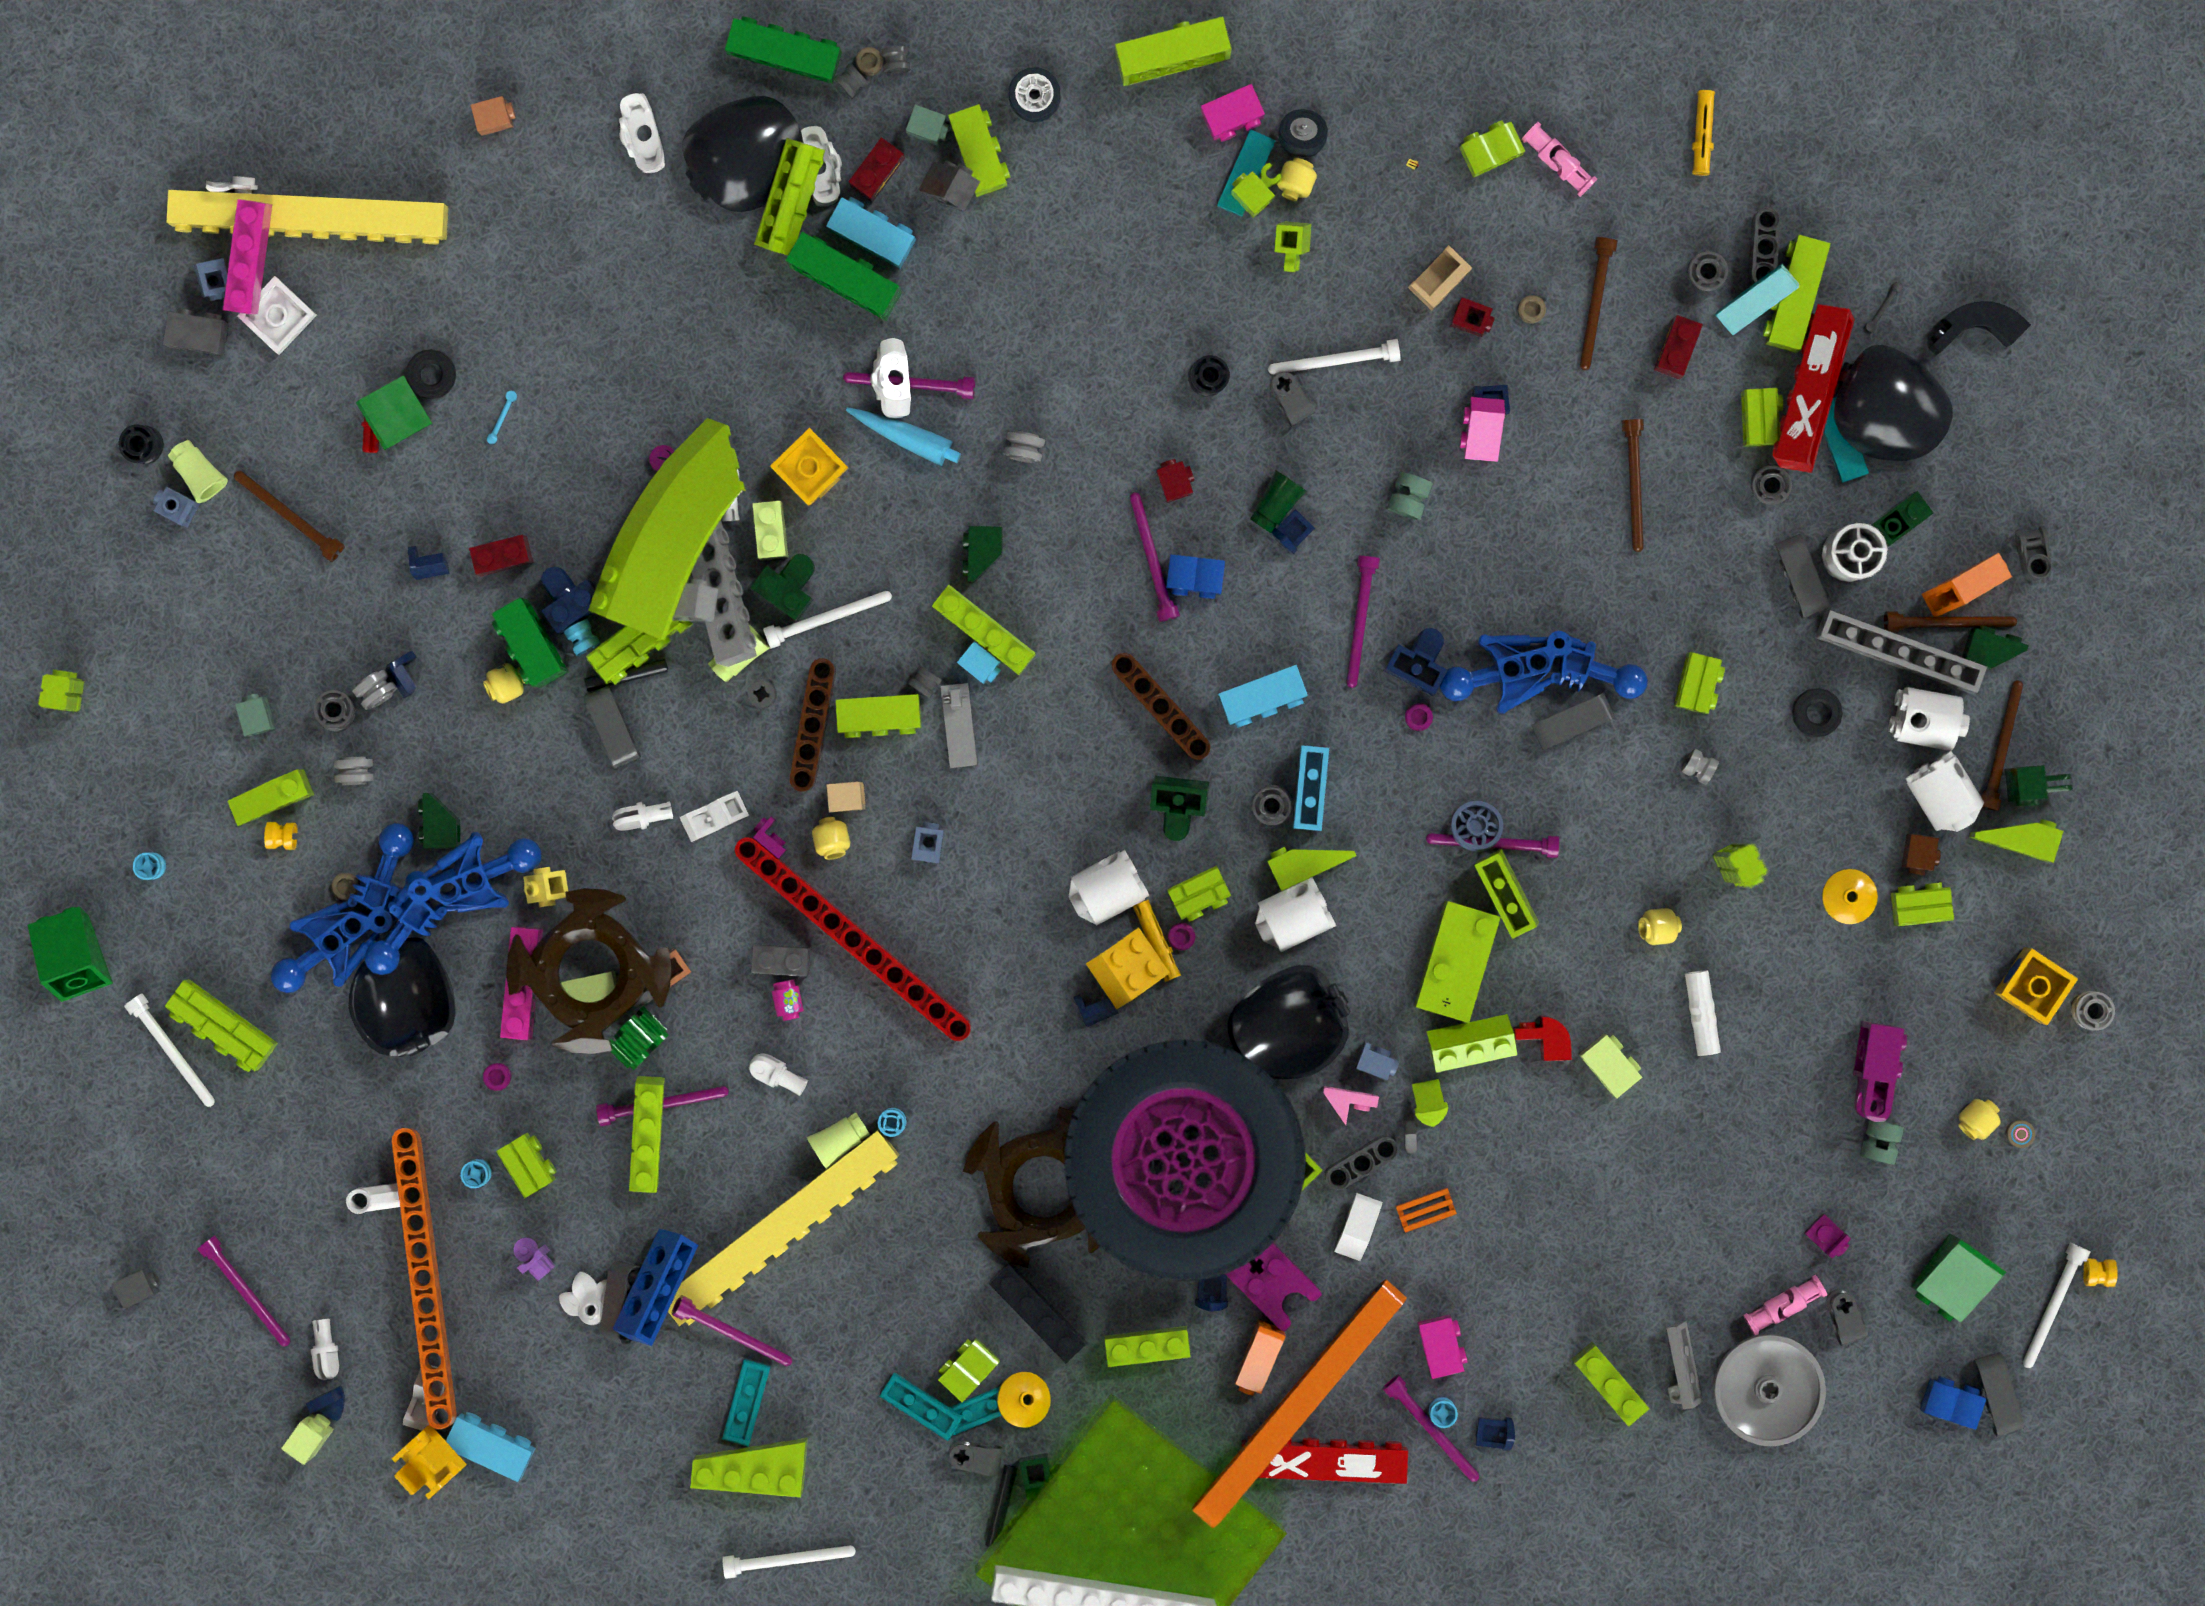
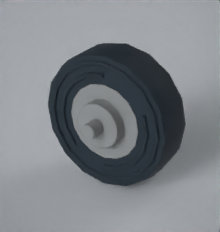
M1306 109L1293 110L1286 114L1280 122L1278 132L1282 147L1292 155L1300 157L1313 156L1320 152L1325 146L1328 136L1326 121L1321 115Z

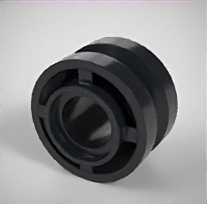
M1207 355L1198 359L1191 366L1188 374L1191 388L1197 394L1205 397L1214 396L1227 386L1230 378V371L1225 361L1214 355ZM1209 369L1214 372L1215 381L1213 383L1204 380L1203 370Z
M139 424L130 425L125 428L118 442L122 456L130 462L140 464L153 463L161 456L164 448L163 438L158 430L151 426ZM140 438H143L145 446L143 450L139 451L137 443Z

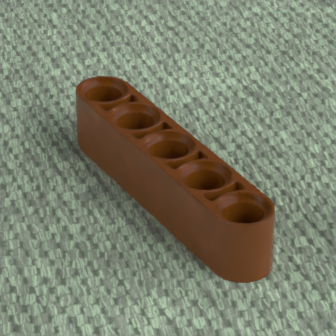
M1128 653L1116 655L1112 661V670L1120 681L1190 758L1194 760L1205 758L1210 752L1208 739L1132 655ZM1128 658L1131 661L1132 669L1128 673H1120L1117 670L1116 663L1119 659ZM1144 678L1150 682L1151 687L1147 693L1140 694L1135 690L1134 685L1138 679ZM1157 699L1166 700L1169 704L1167 713L1157 714L1153 710V703ZM1177 719L1184 720L1187 724V731L1183 735L1173 733L1171 728L1173 721ZM1201 740L1204 742L1206 749L1202 755L1192 754L1190 751L1192 741Z
M825 658L815 660L809 669L790 772V784L795 790L800 792L811 790L817 780L836 677L835 665ZM822 663H826L830 667V674L824 679H820L816 675V668ZM817 690H821L825 694V701L820 706H815L811 702V695ZM812 717L820 721V728L815 733H810L806 729V722ZM807 744L812 745L815 749V756L810 760H805L801 756V749ZM802 771L807 772L810 776V783L806 787H800L796 783V776Z

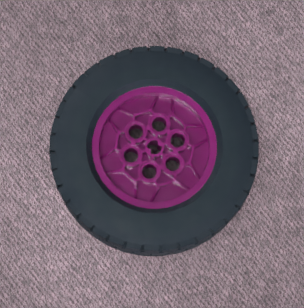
M1173 1040L1147 1045L1126 1054L1106 1068L1092 1082L1079 1101L1068 1129L1064 1154L1065 1176L1070 1199L1080 1221L1090 1236L1107 1253L1122 1264L1140 1273L1161 1279L1178 1281L1202 1280L1223 1275L1246 1265L1261 1255L1279 1237L1289 1223L1300 1199L1306 1167L1305 1144L1301 1126L1291 1102L1280 1086L1266 1071L1247 1057L1227 1047L1195 1040ZM1190 1125H1196L1200 1131L1199 1137L1194 1141H1189L1185 1137V1129ZM1166 1131L1171 1134L1173 1140L1170 1146L1162 1148L1158 1144L1157 1139L1160 1133ZM1214 1145L1218 1148L1219 1156L1215 1161H1208L1205 1158L1204 1151L1207 1146ZM1182 1152H1187L1188 1158L1192 1159L1191 1164L1187 1168H1182L1181 1162L1177 1161L1178 1155ZM1154 1159H1161L1165 1165L1164 1171L1159 1175L1153 1174L1150 1170V1163ZM1207 1172L1211 1176L1212 1181L1209 1187L1203 1189L1197 1185L1196 1179L1200 1173ZM1174 1179H1179L1184 1184V1190L1180 1195H1174L1170 1192L1169 1184Z

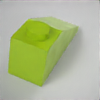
M297 769L272 779L227 802L237 826H241L313 796L314 792L304 769Z
M2041 819L2040 823H2025L1970 832L1969 838L2045 862L2054 863L2064 831L2056 829V823Z
M1282 847L1270 853L1272 859L1267 860V863L1280 890L1283 891L1357 855L1355 851L1291 849L1286 851L1285 847Z

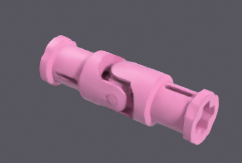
M1537 122L1523 136L1521 141L1528 142L1538 152V157L1552 170L1557 171L1558 176L1563 181L1567 180L1578 191L1577 195L1581 197L1597 181V178L1595 176L1591 177L1580 166L1581 162L1577 158L1571 157L1568 150L1556 138L1552 139L1540 128L1541 124ZM1557 150L1555 156L1550 159V152Z
M1813 1275L1811 1280L1798 1287L1793 1286L1778 1296L1764 1302L1763 1307L1750 1314L1746 1313L1743 1317L1754 1336H1756L1760 1330L1773 1323L1777 1325L1786 1318L1807 1308L1808 1303L1821 1296H1827V1292L1818 1277Z

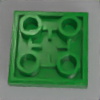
M404 375L355 402L384 450L432 424Z

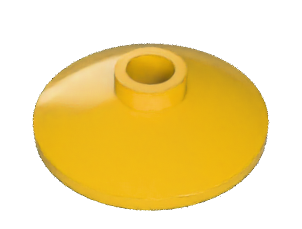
M1845 869L1835 873L1828 879L1823 889L1822 899L1827 913L1833 919L1844 924H1856L1864 921L1873 913L1877 904L1878 894L1874 882L1868 875L1859 870ZM1851 891L1856 894V900L1853 902L1847 899V895Z
M1030 1372L1012 1374L1004 1380L999 1388L997 1395L998 1409L1002 1417L1013 1426L1022 1428L1034 1426L1045 1418L1050 1408L1051 1397L1048 1386L1036 1374ZM1027 1394L1031 1398V1402L1028 1405L1023 1402V1398Z

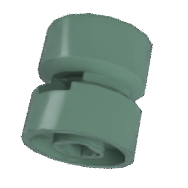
M1399 472L1394 486L1397 493L1391 495L1387 510L1420 521L1425 509L1423 499L1429 497L1433 483L1415 475Z
M1869 1120L1866 1129L1869 1139L1863 1141L1860 1156L1895 1165L1899 1152L1896 1144L1901 1142L1905 1127L1884 1121L1874 1122ZM1877 1139L1888 1142L1886 1149L1876 1147Z

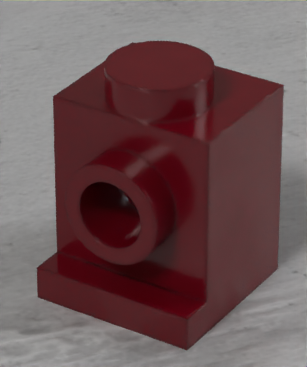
M1461 297L1450 326L1482 337L1484 331L1489 333L1495 317L1490 315L1493 308ZM1472 314L1476 315L1478 323L1471 324L1468 321V317Z

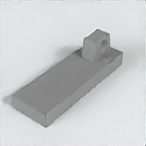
M968 683L941 686L950 768L978 765Z
M1681 1321L1667 1327L1678 1382L1669 1386L1668 1392L1671 1403L1682 1404L1683 1409H1691L1701 1404L1703 1400L1687 1321Z

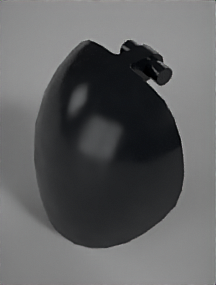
M767 96L742 98L710 111L687 130L682 141L683 156L689 167V170L685 173L691 181L689 185L695 193L700 194L704 201L711 198L720 207L729 211L746 212L765 206L786 138L804 143L801 130L794 116L781 102Z
M1872 345L1859 355L1853 365L1844 362L1834 392V395L1837 396L1834 406V420L1842 437L1858 452L1880 460L1908 461L1930 453L1944 439L1953 418V407L1944 388L1918 361L1890 346Z
M409 937L399 948L400 962L397 968L390 974L379 975L373 973L367 968L364 961L353 978L348 1004L351 1019L362 1039L379 1054L399 1057L416 1055L442 1040L450 1032L454 1024L456 1004L450 978L430 945L418 937Z
M1296 965L1262 980L1237 1003L1228 1019V1034L1235 1051L1266 1071L1272 1079H1299L1321 1071L1340 1054L1348 1039L1349 1027L1346 1016L1351 1011L1347 1006L1348 1000L1344 992L1338 989L1336 983L1331 984L1323 973L1312 966Z

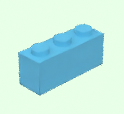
M841 197L826 225L827 229L901 269L916 241L915 236L911 235L913 230L901 223H898L897 227L887 222L889 217L877 210H874L873 213L863 209L864 204L853 197H850L849 200Z
M1297 665L1218 694L1229 725L1235 723L1237 728L1252 723L1250 717L1261 714L1262 718L1277 714V707L1287 704L1288 709L1304 704L1302 698L1308 696Z
M1300 746L1293 828L1322 831L1329 748Z
M466 1412L465 1415L461 1413L456 1418L446 1442L458 1455L519 1482L536 1449L530 1446L531 1441L518 1435L516 1438L505 1434L506 1429L499 1425L491 1424L489 1427L481 1423V1418L473 1413Z

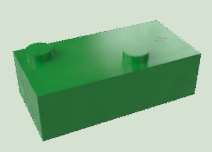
M801 232L786 259L791 269L884 321H887L902 294L899 285L872 271L873 265L860 258L857 262L827 246L825 241L814 235L811 237Z

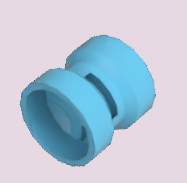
M588 619L580 621L563 631L566 638L574 644L572 649L576 656L586 653L590 647L595 648L601 644L598 637L592 635V626Z
M155 852L139 854L133 862L135 875L143 880L160 878L166 870L164 858Z
M895 1107L884 1110L878 1119L880 1132L889 1137L899 1135L907 1123L904 1112Z
M483 1159L472 1160L463 1166L460 1175L461 1180L469 1188L476 1189L482 1187L489 1182L492 1176L491 1166Z
M1438 1397L1429 1405V1416L1436 1426L1448 1428L1456 1422L1458 1416L1457 1409L1450 1399Z

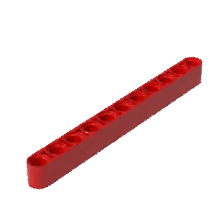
M746 837L737 842L735 853L739 860L938 1029L954 1041H962L968 1037L971 1032V1023L967 1017L788 865L778 859L754 838ZM745 842L753 843L756 848L755 854L750 858L744 856L741 851ZM768 859L774 861L777 866L776 872L773 875L765 874L762 869L763 863ZM788 877L794 878L797 881L798 887L794 893L786 892L783 887V883ZM809 895L815 896L819 901V906L815 911H809L804 905V901ZM829 913L836 914L840 919V924L835 929L829 928L825 923V918ZM850 931L858 932L861 937V942L856 947L850 946L846 941V936ZM877 949L881 952L882 960L879 964H872L868 961L867 954L869 950ZM891 967H898L902 970L903 978L901 981L893 982L889 979L888 971ZM912 985H920L923 988L924 996L922 999L914 1000L911 998L909 989ZM933 1003H941L945 1007L944 1016L940 1018L932 1016L930 1007ZM957 1020L964 1022L966 1025V1032L960 1036L955 1035L951 1030V1024Z

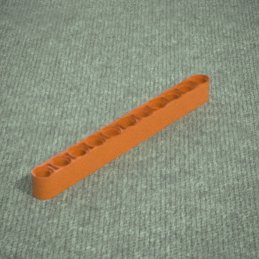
M401 1128L392 1136V1147L428 1422L433 1428L443 1429L455 1422L457 1412L424 1156L420 1134L412 1128ZM408 1132L413 1138V1143L410 1147L405 1148L401 1145L400 1139L404 1133ZM408 1160H412L416 1164V1171L411 1176L407 1175L404 1171V1165ZM413 1187L417 1188L420 1193V1198L416 1203L410 1202L407 1197L408 1191ZM415 1215H419L423 1219V1226L418 1231L411 1226L412 1217ZM419 1242L424 1243L427 1248V1253L423 1258L418 1257L414 1251L416 1244ZM422 1270H426L430 1274V1282L427 1285H422L418 1280V1274ZM426 1297L430 1298L434 1303V1309L430 1313L425 1312L421 1306L423 1299ZM429 1325L434 1326L438 1332L434 1341L429 1340L425 1335V1330ZM432 1353L438 1354L441 1358V1364L438 1368H434L429 1364V1356ZM435 1381H441L444 1384L445 1391L441 1396L436 1395L432 1390V1385ZM439 1408L445 1409L448 1413L446 1423H440L436 1419V1412Z
M1387 1279L1382 1281V1286L1377 1292L1374 1291L1194 1504L1192 1511L1212 1529L1228 1514L1404 1304L1407 1297Z

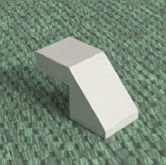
M735 791L681 816L680 820L690 841L693 842L749 816L738 791Z
M1356 1193L1334 1252L1361 1261L1383 1202Z
M421 1369L414 1383L413 1397L403 1419V1425L418 1430H423L429 1425ZM435 1381L432 1385V1390L436 1395L441 1396L445 1388L444 1384L441 1381Z

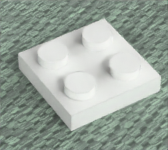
M276 276L261 290L258 314L239 313L237 315L278 355L317 316Z

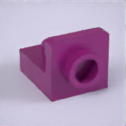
M772 816L768 820L764 817L754 828V831L757 833L753 838L778 859H781L787 852L783 847L786 842L774 832L771 835L767 834V831L777 820Z
M1824 1213L1804 1232L1831 1258L1835 1255L1837 1257L1841 1256L1848 1249V1242L1851 1240Z

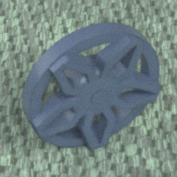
M1471 801L1460 806L1454 813L1451 823L1452 835L1455 841L1463 848L1470 851L1483 852L1495 846L1500 840L1503 832V820L1498 810L1492 805L1482 801ZM1473 807L1481 808L1475 815L1473 812L1467 810ZM1488 810L1487 817L1485 818L1482 814ZM1462 813L1469 816L1468 820L1464 818ZM1491 813L1496 817L1498 825L1488 822ZM1459 817L1460 820H1461V822H1462V824H1465V825H1461V826L1456 830V821H1457V818ZM1488 828H1492L1498 832H1489ZM1462 831H1467L1468 833L1466 835L1459 836V834ZM1472 836L1471 841L1473 845L1465 842L1464 840H1468ZM1486 836L1495 837L1491 842L1486 844ZM1476 838H1481V845H1478Z

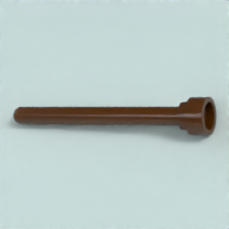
M1596 237L1594 249L1597 250L1598 261L1580 360V368L1582 370H1588L1591 367L1609 257H1612L1613 252H1616L1618 240Z
M1644 419L1621 420L1622 432H1625V437H1628L1632 547L1635 552H1641L1644 545L1639 436H1641V431H1644Z
M236 471L234 473V479L320 546L319 550L322 551V556L330 562L336 560L339 555L335 553L337 551L341 553L345 548L343 543L336 538H326L244 472Z
M1886 611L1884 613V622L1888 621V625L1884 624V630L1892 633L1903 631L1904 628L1980 627V625L1986 627H2014L2017 625V619L2013 616L1904 617L1903 614H1898L1897 611Z
M2015 680L2012 683L1987 791L1984 790L1983 795H1980L1984 801L1982 808L1987 807L1993 811H1999L2002 801L1999 799L1998 789L2023 689V683L2020 680Z

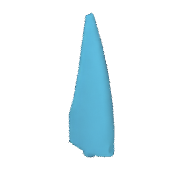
M848 407L846 409L847 412L877 433L940 466L943 465L945 458L958 463L961 457V453L950 449L953 441L935 433L876 413Z

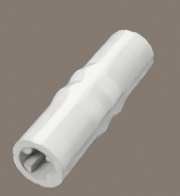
M1708 970L1685 973L1697 1055L1705 1056L1720 1053L1717 1018Z

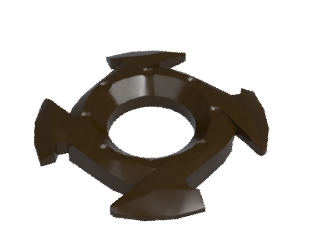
M583 888L566 891V901L573 904L574 911L540 940L534 948L532 955L527 950L521 936L518 934L514 936L507 957L506 978L509 995L518 994L523 986H528L556 1019L566 1026L573 1028L564 1035L554 1039L551 1042L553 1047L572 1053L584 1054L613 1051L611 1041L604 1038L603 1031L608 1029L637 1004L644 994L645 988L648 989L659 1008L665 1005L671 985L672 971L669 947L659 948L656 950L655 955L649 956L623 924L613 917L604 914L615 906L626 901L624 895L605 889ZM586 940H595L607 945L615 953L620 967L619 980L614 990L605 998L595 1002H582L569 995L561 983L559 974L560 963L567 950L573 945Z
M1059 1106L1056 1117L1061 1123L1058 1128L1018 1136L1006 1142L1000 1148L999 1123L994 1121L979 1135L968 1153L963 1172L971 1175L977 1170L984 1172L992 1211L1003 1230L994 1232L980 1231L977 1234L978 1238L992 1252L1010 1263L1028 1268L1030 1257L1026 1254L1028 1247L1067 1239L1085 1229L1072 1201L1057 1215L1036 1217L1024 1211L1018 1205L1013 1194L1014 1176L1020 1166L1026 1161L1035 1157L1047 1156L1055 1158L1064 1164L1066 1137L1075 1111ZM1088 1233V1252L1094 1253L1100 1245Z

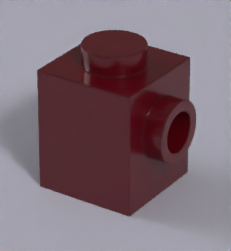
M1176 459L1160 464L1161 469L1156 470L1167 503L1193 494L1190 483L1195 480L1190 466L1185 467L1183 461L1177 463Z

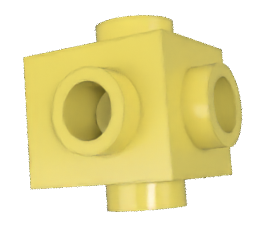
M550 867L533 869L534 875L523 877L527 904L539 902L540 908L556 905L555 899L566 898L565 892L568 891L565 870L551 872Z

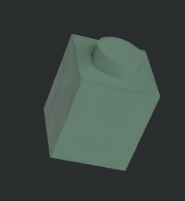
M915 105L906 128V133L911 137L938 146L940 139L946 140L950 125L946 124V115Z
M258 693L242 697L243 702L235 704L244 736L250 737L276 729L267 697H259Z

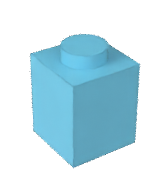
M975 641L957 662L983 684L987 680L991 683L1001 671L998 668L1001 662Z

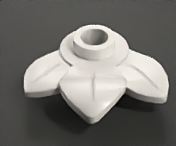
M233 176L232 183L206 181V189L210 192H224L235 189V193L252 194V190L258 189V185H255V178Z
M579 1272L573 1280L572 1292H565L559 1295V1301L564 1311L571 1316H579L585 1324H599L602 1317L607 1279L597 1284L590 1275ZM594 1306L596 1311L592 1316H589L587 1310L589 1307Z

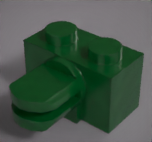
M796 554L792 556L780 574L766 565L750 588L798 622L814 600L801 591L815 571L814 562L804 554Z
M2045 765L2005 769L2008 802H2016V806L2040 805L2039 799H2048L2047 793L2073 790L2072 784L2047 786L2048 781L2072 779L2071 773L2046 776Z
M1155 775L1152 783L1150 810L1165 812L1163 831L1168 839L1180 841L1186 838L1190 830L1191 815L1205 817L1210 782Z

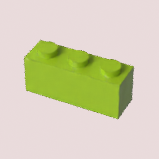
M980 104L948 115L965 166L973 171L972 177L980 181L975 191L976 197L1007 187L1006 179L1011 177L1006 163H1000L997 153L1001 152L997 137L990 136L988 127L992 126L988 111H982Z
M919 694L836 700L838 733H844V738L861 737V732L872 731V736H888V730L898 729L899 735L916 734V728H922Z
M1500 849L1478 860L1474 866L1511 938H1516L1536 928L1539 921L1503 850Z
M1508 1014L1426 1031L1436 1073L1517 1055L1514 1032Z
M1187 1326L1105 1336L1108 1367L1191 1357Z
M1593 1342L1589 1343L1571 1359L1628 1427L1649 1410V1407Z

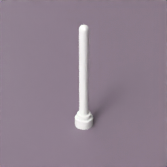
M1398 339L1386 340L1385 344H1381V347L1274 363L1269 365L1268 372L1275 375L1281 372H1295L1379 358L1389 360V362L1401 361Z
M883 591L782 628L780 625L777 627L771 625L763 628L769 647L772 649L781 646L780 643L784 642L787 637L891 600L892 594L889 591Z
M141 993L124 1005L130 1015L134 1014L136 1018L139 1017L204 1105L207 1107L213 1106L215 1103L213 1096L148 1011L150 1008L147 1003L149 1002Z
M2071 1242L2069 1243L2065 1252L2068 1254L2066 1257L2068 1262L2024 1357L2023 1365L2026 1368L2033 1367L2077 1267L2082 1265L2083 1261H2087L2091 1251L2080 1246L2078 1247V1245Z
M842 1546L740 1560V1557L735 1558L734 1555L724 1556L725 1579L736 1578L737 1574H742V1571L852 1557L856 1550L853 1546Z

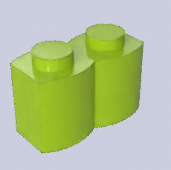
M1503 120L1490 125L1488 127L1489 132L1479 135L1478 132H1475L1463 138L1465 143L1461 144L1459 149L1473 178L1525 153V149L1512 122L1504 124Z
M977 1338L972 1342L967 1339L957 1349L960 1355L953 1362L948 1359L938 1370L941 1374L938 1377V1381L961 1402L976 1389L1000 1362V1359Z

